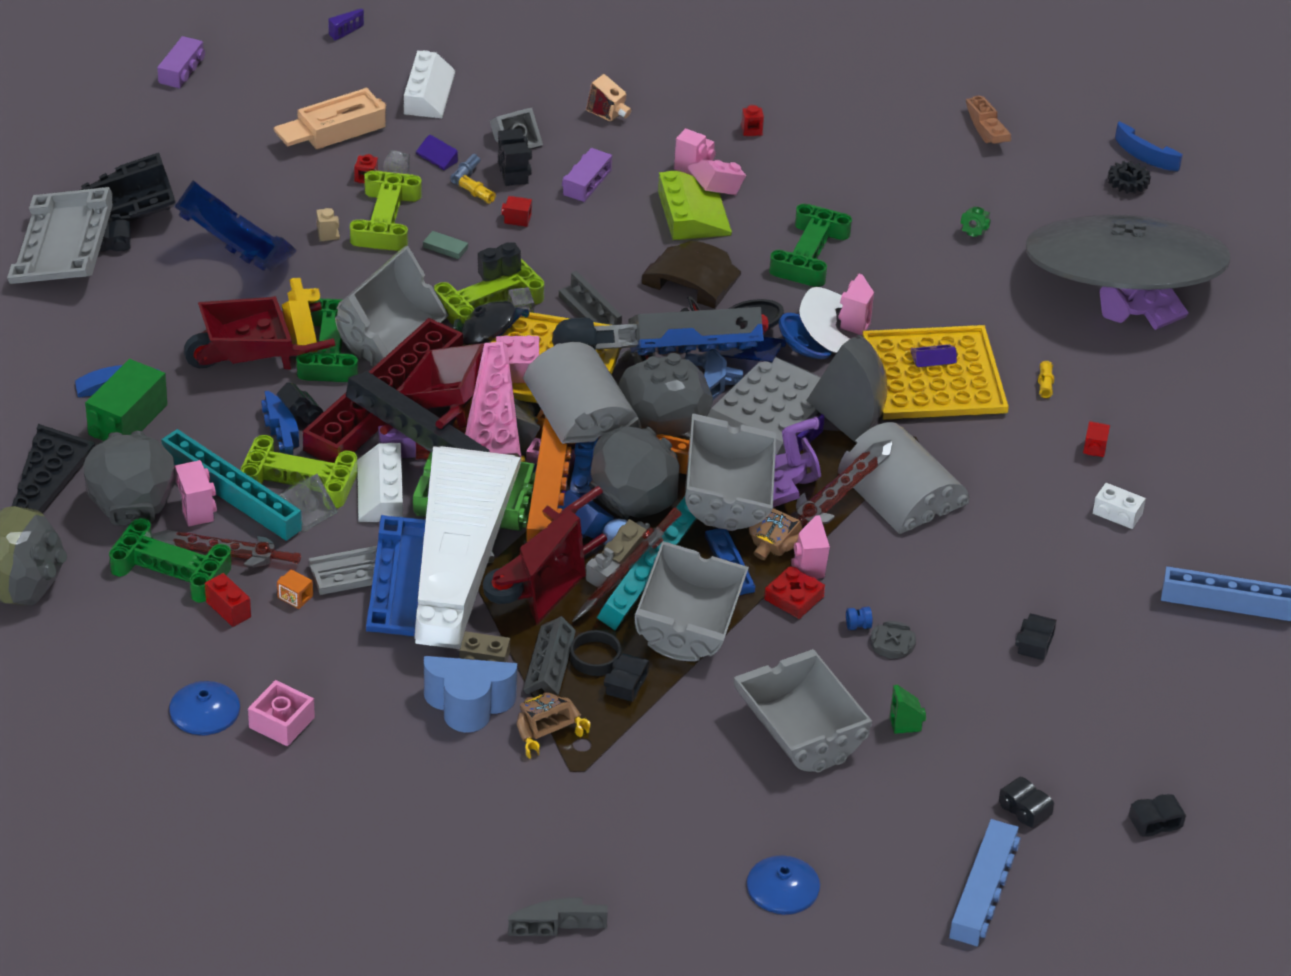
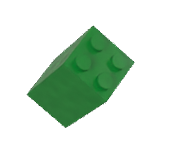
M132 359L125 362L85 402L88 435L105 441L111 433L118 432L122 435H131L134 431H143L168 405L166 373Z

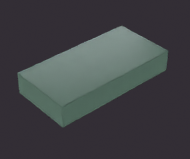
M432 231L423 241V247L455 259H460L468 249V243Z

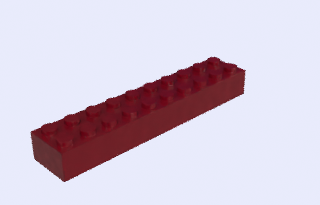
M428 318L374 366L369 373L398 391L428 350L463 346V333ZM344 393L302 431L303 451L325 462L335 463L339 453L343 451H357L378 431V426H383L386 422L346 397V393Z

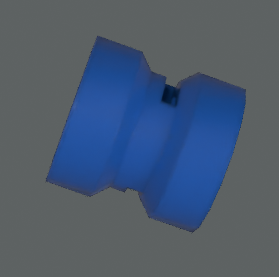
M870 606L862 607L859 610L855 608L846 609V625L848 630H856L858 627L863 629L872 628L873 619Z

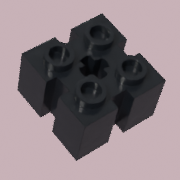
M521 128L498 131V165L500 172H502L505 186L528 184L529 176L532 175L531 164H529V160H532L531 148H528L527 136L523 135Z

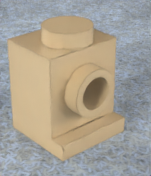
M333 209L316 210L319 240H339L338 216H334Z

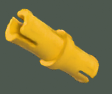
M467 175L460 178L459 186L468 190L472 196L479 197L488 204L494 202L496 193L485 188L483 183L476 182Z
M1043 361L1039 366V395L1043 398H1049L1053 395V364L1050 361Z

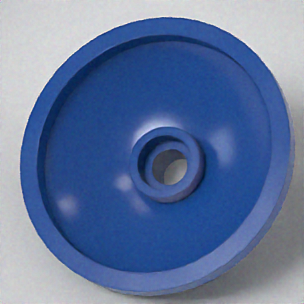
M785 313L779 319L780 332L794 352L813 359H825L832 354L833 351L826 349L810 335L799 314Z
M214 681L194 682L184 686L174 694L169 706L170 717L173 723L185 732L195 735H211L226 730L237 720L240 713V702L236 693L224 684Z
M772 856L759 861L752 867L747 878V890L752 900L761 908L777 914H794L804 911L816 901L820 891V880L815 870L806 862L791 856Z

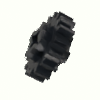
M1122 161V164L1116 162L1115 166H1110L1107 179H1109L1108 183L1112 184V188H1118L1119 192L1125 190L1126 194L1129 192L1136 194L1137 190L1143 192V189L1148 188L1151 176L1150 171H1146V166L1140 167V163L1135 165L1133 161Z

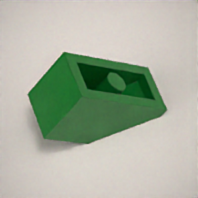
M893 685L889 719L894 734L922 731V723L926 721L925 708H921L917 697L899 685Z

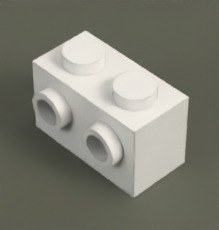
M1105 483L1095 497L1093 514L1133 529L1143 514L1146 498Z

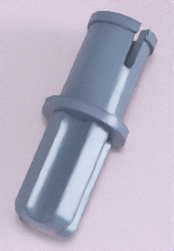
M472 154L465 162L459 164V168L450 176L452 183L459 185L458 181L464 175L470 176L473 173V169L480 162V157L477 154Z

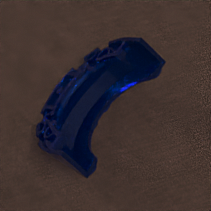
M192 180L174 206L180 211L179 216L187 222L191 219L225 243L226 246L224 248L234 255L236 252L240 253L241 256L239 258L248 264L251 261L254 262V265L263 271L271 272L297 252L284 238L268 234L241 215L237 218L238 214L202 188L194 180Z

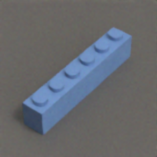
M1166 566L1161 601L1291 621V586Z
M993 819L990 820L952 920L950 939L978 946L981 937L986 938L989 928L987 920L992 921L996 908L993 904L994 902L998 903L1002 893L1000 885L1005 886L1008 877L1006 869H1011L1015 857L1012 852H1017L1021 838L1017 837L1019 827Z

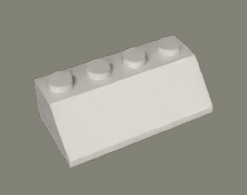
M417 51L404 93V114L433 118L443 117L455 70L437 53Z
M379 443L357 460L359 523L380 522L381 515L403 517L401 443Z

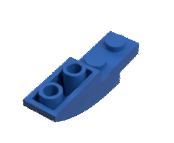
M265 391V400H261L262 412L267 413L264 414L265 427H269L270 434L276 435V439L281 440V442H278L279 453L293 455V448L299 447V430L295 418L276 395L270 391Z
M600 437L593 442H578L575 444L574 452L576 457L570 491L582 496L591 491L589 483L591 482L590 472L593 450Z

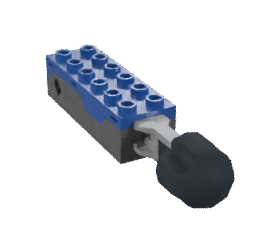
M761 307L637 314L628 319V324L594 326L593 320L588 317L570 318L563 320L556 326L553 332L552 343L555 346L559 343L580 342L591 346L595 350L631 348V353L637 352L638 356L650 355V353H655V351H658L659 355L670 354L678 350V353H689L696 349L699 352H708L711 349H717V347H719V351L731 350V348H736L737 346H739V350L756 347L757 343L764 341L763 334L768 330V318L761 314Z

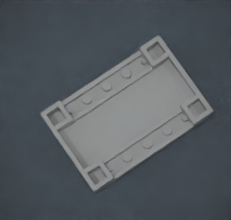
M110 188L33 195L29 207L31 212L30 222L17 263L11 264L7 277L9 283L16 284L91 276L112 209V192Z
M767 354L711 408L707 417L728 421V425L733 428L746 425L776 432V455L784 454L783 429L798 422L813 419L819 413L806 400L821 377L774 355Z

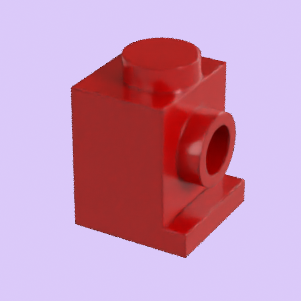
M756 105L743 108L741 122L743 136H762L764 123L762 108Z
M371 154L358 155L354 166L355 182L365 183V175H361L362 171H378V157H374Z

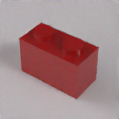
M224 573L205 582L206 603L232 627L251 618L250 597Z

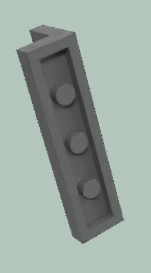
M577 271L571 272V285L560 289L559 297L580 318L588 317L596 323L622 325V315Z
M562 616L540 627L523 688L527 694L542 688L546 693L559 695L571 650V643L576 632Z

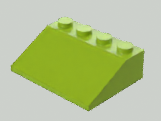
M681 171L659 172L658 193L672 240L732 235L718 192L705 191L693 175Z

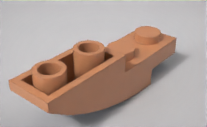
M974 96L973 98L966 99V105L974 126L985 143L991 142L994 144L1011 141V133L997 119L996 109L985 97Z

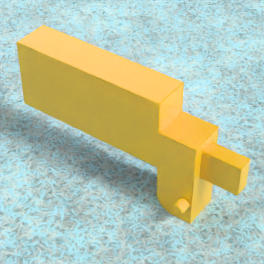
M291 278L289 280L291 291L287 293L289 301L281 306L292 344L307 345L315 343L317 341L309 304L320 299L319 289H303L301 278Z

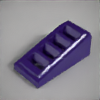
M361 8L328 18L329 35L334 40H338L364 26V10Z

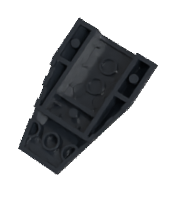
M159 152L122 164L115 168V172L109 175L104 173L99 176L100 180L92 184L87 182L81 185L82 189H80L110 188L112 192V209L108 219L109 223L115 220L133 221L177 206Z

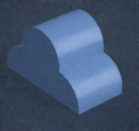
M424 656V698L432 707L444 710V720L452 729L460 732L478 731L488 724L491 714L503 713L515 704L517 697V663Z

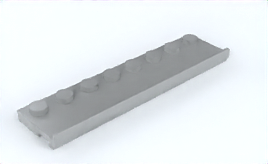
M377 546L309 558V567L319 594L323 595L372 585ZM492 551L488 563L494 562V555Z

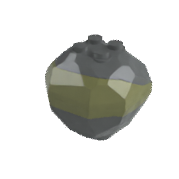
M16 506L0 509V602L33 606L57 578L62 564L67 559V554L63 549L60 537L42 512Z

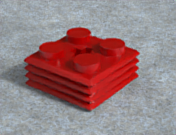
M789 566L765 588L764 600L799 619L824 597L825 584L801 572L798 568Z

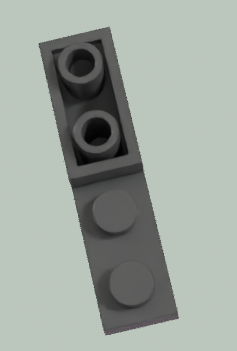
M583 897L561 898L540 902L520 909L508 916V936H558V928L607 929L608 906L583 905Z

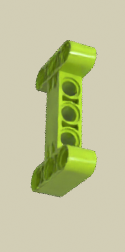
M368 171L365 174V194L369 197L377 198L371 221L353 220L350 223V243L357 247L400 251L403 247L408 246V228L403 224L395 223L401 201L415 202L421 199L422 179L417 175Z
M522 259L521 271L513 275H502L498 279L482 281L459 291L446 282H441L434 286L435 293L449 315L447 317L448 321L459 331H461L462 325L469 314L476 307L485 303L498 300L509 301L519 296H522L529 304L533 305L544 301L543 279Z
M260 435L254 439L242 464L241 471L260 484L264 480L325 491L326 505L336 509L345 504L357 477V455L352 451H343L339 453L335 463L278 453L274 452L273 438L268 435Z

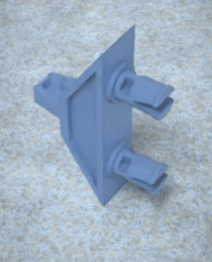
M711 349V351L704 352L702 355L694 353L685 354V359L705 369L704 376L713 400L725 391V385H736L743 378V370L726 367L727 361L717 349Z

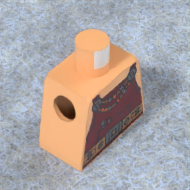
M603 74L592 82L586 107L587 111L608 121H613L619 115L626 119L631 113V108L625 105L626 92L609 77Z

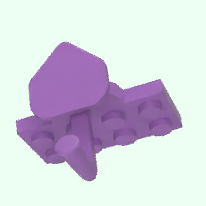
M1102 286L1100 289L1102 315L1104 318L1115 322H1125L1130 314H1144L1154 330L1181 320L1189 314L1172 288L1146 290Z
M817 417L787 426L782 431L785 453L780 455L775 453L773 507L800 498L795 484L811 483L821 477L818 458L806 438L801 439L804 453L800 454L796 434L812 428L817 430L819 428ZM807 467L810 468V473H807Z

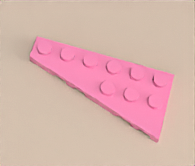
M504 342L484 343L465 435L489 449L491 453L521 457L507 345Z

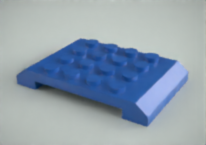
M381 515L366 631L407 636L415 635L426 520Z

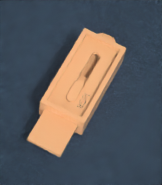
M364 88L298 109L297 120L275 126L274 132L287 147L308 140L315 149L324 148L386 127V104L382 99L376 98L368 88Z

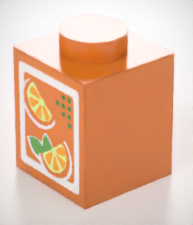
M291 569L277 581L278 598L300 609L313 597V580Z

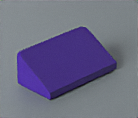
M428 135L416 150L417 155L443 170L458 162V151L432 135Z
M950 344L910 349L917 367L955 364L957 362L956 348Z
M823 414L818 417L819 428L817 430L814 428L808 429L796 436L799 452L803 450L802 438H806L811 443L823 432Z

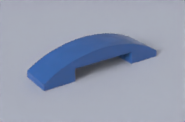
M1120 121L1117 123L1115 139L1129 154L1158 168L1170 171L1180 170L1183 154L1168 146L1161 149L1136 136L1134 128Z
M122 365L102 368L75 380L78 398L92 396Z

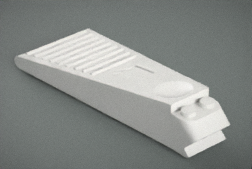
M433 446L414 635L416 639L415 644L460 649L465 628L520 468L521 457Z

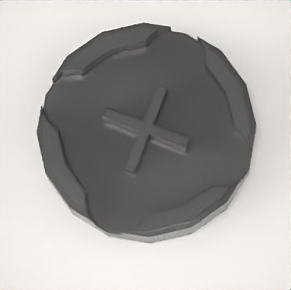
M883 622V625L875 626L871 632V646L881 656L898 659L906 657L915 648L916 635L914 631L912 633L910 627L901 622Z

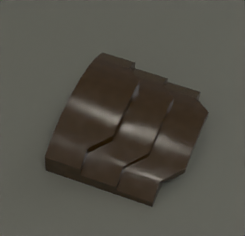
M690 240L678 246L667 247L664 253L644 271L641 284L660 290L669 280L698 290L697 303L716 309L741 275V271L732 264L726 251L710 244Z

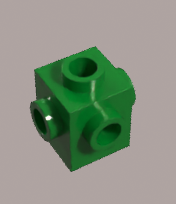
M981 207L968 209L961 217L962 231H966L967 235L978 237L988 231L991 219H989L990 212L984 211ZM972 220H975L977 225L971 224Z

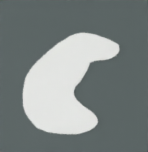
M813 287L809 289L801 302L799 309L800 318L807 331L818 343L826 349L837 353L840 347L850 339L836 328L837 317L835 309L842 308L843 304L840 303L842 295L825 288Z

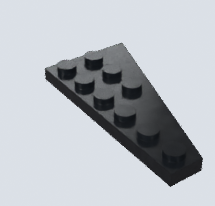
M38 424L36 428L37 433L33 438L32 448L28 453L22 472V479L17 487L18 492L11 507L16 506L43 512L83 465L85 458L95 447V442Z

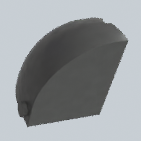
M862 335L849 339L840 347L806 400L856 444L855 440L859 436L876 426L886 403L887 377L884 365L877 351Z

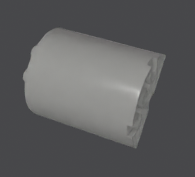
M405 246L345 297L336 308L338 309V315L335 317V321L342 340L359 359L365 358L370 362V366L373 367L428 318L441 323L449 316L434 288L424 282V271L418 264L409 246Z
M580 342L559 343L540 354L528 365L523 379L562 444L593 442L603 434L621 426L641 428L640 420L597 351L591 346Z
M692 413L685 501L688 509L697 519L707 526L734 531L756 525L771 513L774 493L776 432L746 425L733 428L728 425V421Z
M894 422L879 424L859 436L855 440L857 442L855 447L850 452H845L838 468V473L841 476L853 470V465L856 462L864 460L868 456L862 455V453L872 444L892 440L890 456L879 465L878 461L872 463L869 466L868 472L854 479L852 487L899 534L930 522L935 514L940 517L969 504L967 489L908 431ZM859 466L857 469L863 470L865 466Z
M662 541L635 614V626L639 635H643L648 641L647 645L653 650L672 659L698 661L700 657L714 655L723 644L749 567L714 556L710 559H704L697 551Z
M814 649L781 660L774 668H770L767 665L734 677V686L737 692L794 765L800 770L821 772L834 765H840L869 736L872 720Z

